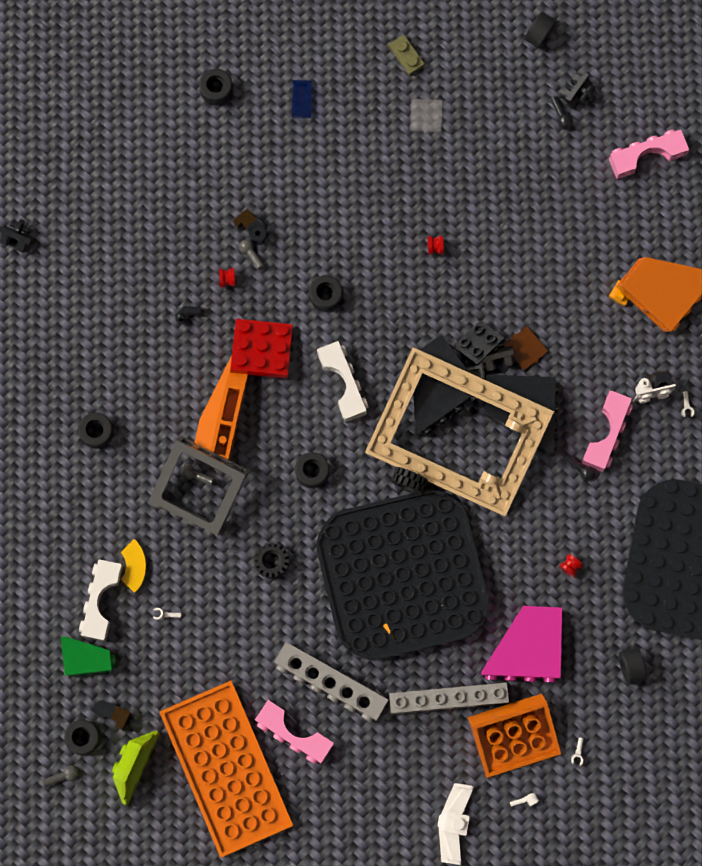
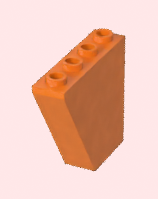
M643 257L637 260L616 285V288L664 332L675 331L680 325L679 321L692 311V305L702 299V269Z

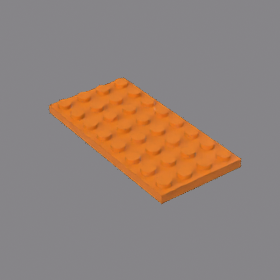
M228 681L159 711L220 858L293 826L232 681Z

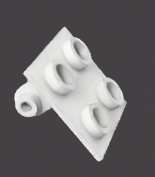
M643 378L635 389L636 397L633 401H639L641 404L651 401L650 398L658 397V399L667 398L676 385L652 389L650 381L647 378Z

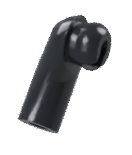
M182 307L175 315L176 322L184 324L191 316H201V307Z

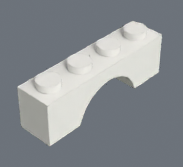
M337 341L317 349V354L324 371L336 372L346 383L345 394L338 401V407L344 421L348 422L366 415V409L369 407L365 397L361 398L359 391H361L358 380L354 381L352 374L354 370L352 364L347 363L345 359L347 352L344 345L340 346Z
M100 559L98 564H94L92 575H95L93 583L90 582L88 588L90 599L89 602H85L83 613H86L84 621L81 620L79 627L82 637L106 642L110 622L102 617L99 610V601L107 589L119 585L123 569L122 564Z

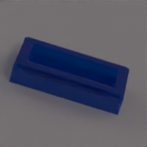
M293 80L292 118H311L312 80Z

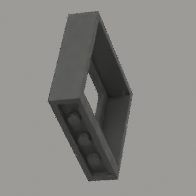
M181 436L175 441L149 501L159 509L170 511V514L177 518L182 517L186 519L192 526H200L210 535H218L225 526L249 474V470ZM181 453H186L232 477V482L213 522L163 497L164 490Z

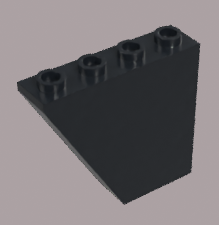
M442 334L420 349L468 372ZM422 373L413 393L416 432L419 436L430 434L434 430V426L444 424L454 412L455 414L460 413L465 409L464 405L469 402L473 403L479 398Z
M487 374V381L554 411L537 447L538 450L546 455L552 456L558 447V439H554V432H558V420H555V413H558L559 403L555 401V394H559V383H556V377ZM485 402V416L520 438L522 433L505 426L510 413Z

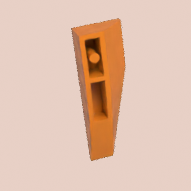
M231 358L200 417L194 442L228 460L231 459L249 376L248 374L230 373Z

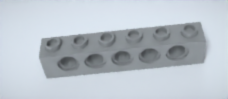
M285 642L274 661V664L277 665L276 669L284 674L290 672L294 675L293 679L302 684L304 681L311 684L310 688L317 693H321V691L327 693L328 699L335 703L341 701L345 704L344 708L353 713L357 710L362 713L361 717L369 722H372V720L377 722L388 702V699L287 642ZM294 659L302 662V666L299 669H293L290 666ZM316 669L319 675L317 678L311 679L307 675L308 671ZM329 678L334 679L336 682L335 687L332 689L324 685L325 681ZM350 688L353 691L352 697L344 698L341 694L342 690ZM361 698L369 699L370 705L367 708L359 706L358 702Z
M507 683L389 693L391 715L509 703Z

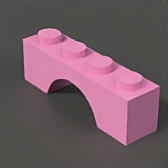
M673 129L664 133L663 136H652L646 142L632 143L629 148H617L610 154L609 161L616 179H620L634 174L637 160L645 154L657 153L664 156L668 161H672L686 156L689 148L681 129L678 131Z
M611 390L609 391L601 412L609 420L610 433L604 440L588 445L581 464L601 472L604 471L605 467H610L613 459L610 457L612 450L616 451L620 441L616 438L619 432L623 433L626 422H623L625 415L629 416L633 405L630 402L632 398Z
M268 700L255 719L258 722L257 727L265 732L268 730L275 733L273 736L281 743L284 740L291 744L289 748L298 754L302 751L308 755L306 759L316 765L317 762L322 764L334 743L318 732L307 738H299L292 735L284 724L285 711Z

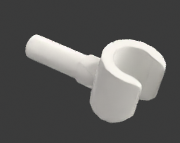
M684 391V408L681 414L685 417V410L689 409L692 417L694 410L690 407L688 391Z
M160 608L154 609V611H161L160 617H153L156 620L160 621L168 617L181 618V613L164 612Z
M583 738L578 740L577 750L571 757L572 764L575 757H580V766L583 763L581 756Z
M531 793L522 799L511 801L510 805L512 807L527 801L532 806L539 800L534 793Z

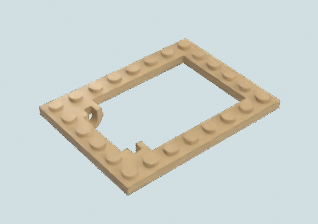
M413 347L365 453L395 467H402L420 474L428 479V482L506 516L554 411ZM422 373L510 413L505 426L522 434L502 478L495 477L489 474V472L484 471L479 482H476L391 443Z

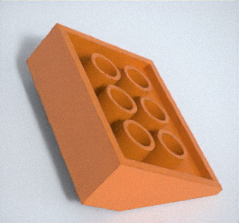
M543 694L468 717L486 778L561 754L549 707Z

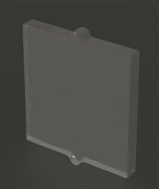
M429 98L411 99L410 131H421L424 133L441 132L442 100H431Z

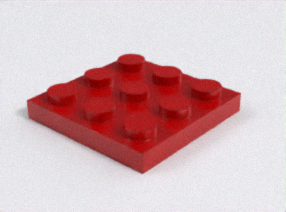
M236 319L230 373L287 378L293 324Z

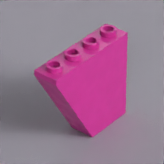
M523 606L485 665L481 676H484L485 680H497V677H505V681H517V678H524L525 682H536V679H544L546 683H555L556 679L559 680L561 676L562 607Z

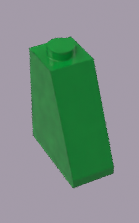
M61 637L66 677L113 672V667L116 666V658L110 650L69 637Z

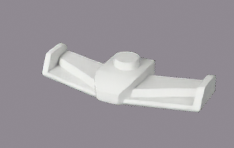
M454 783L441 815H439L438 827L441 862L461 865L459 835H467L469 816L462 814L474 786Z

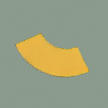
M133 539L121 551L126 562L125 574L121 581L136 593L145 578L146 559L142 548Z

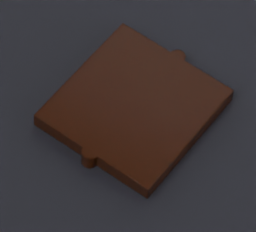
M528 326L519 333L513 334V337L504 344V348L513 347V359L523 371L533 363H538V359L548 352Z

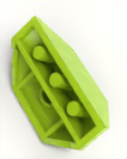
M152 731L129 740L128 744L124 743L120 751V755H122L120 762L114 764L112 773H114L113 780L124 805L128 806L160 735L158 731Z

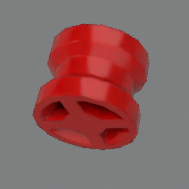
M428 236V255L433 253L443 254V236H438L437 238Z
M234 268L229 270L219 269L220 288L226 285L236 286Z
M568 554L566 561L559 565V568L572 578L577 575L576 571L583 567V564L571 554Z

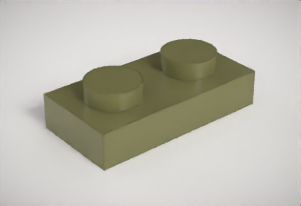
M405 35L388 44L389 49L408 76L424 67V62Z

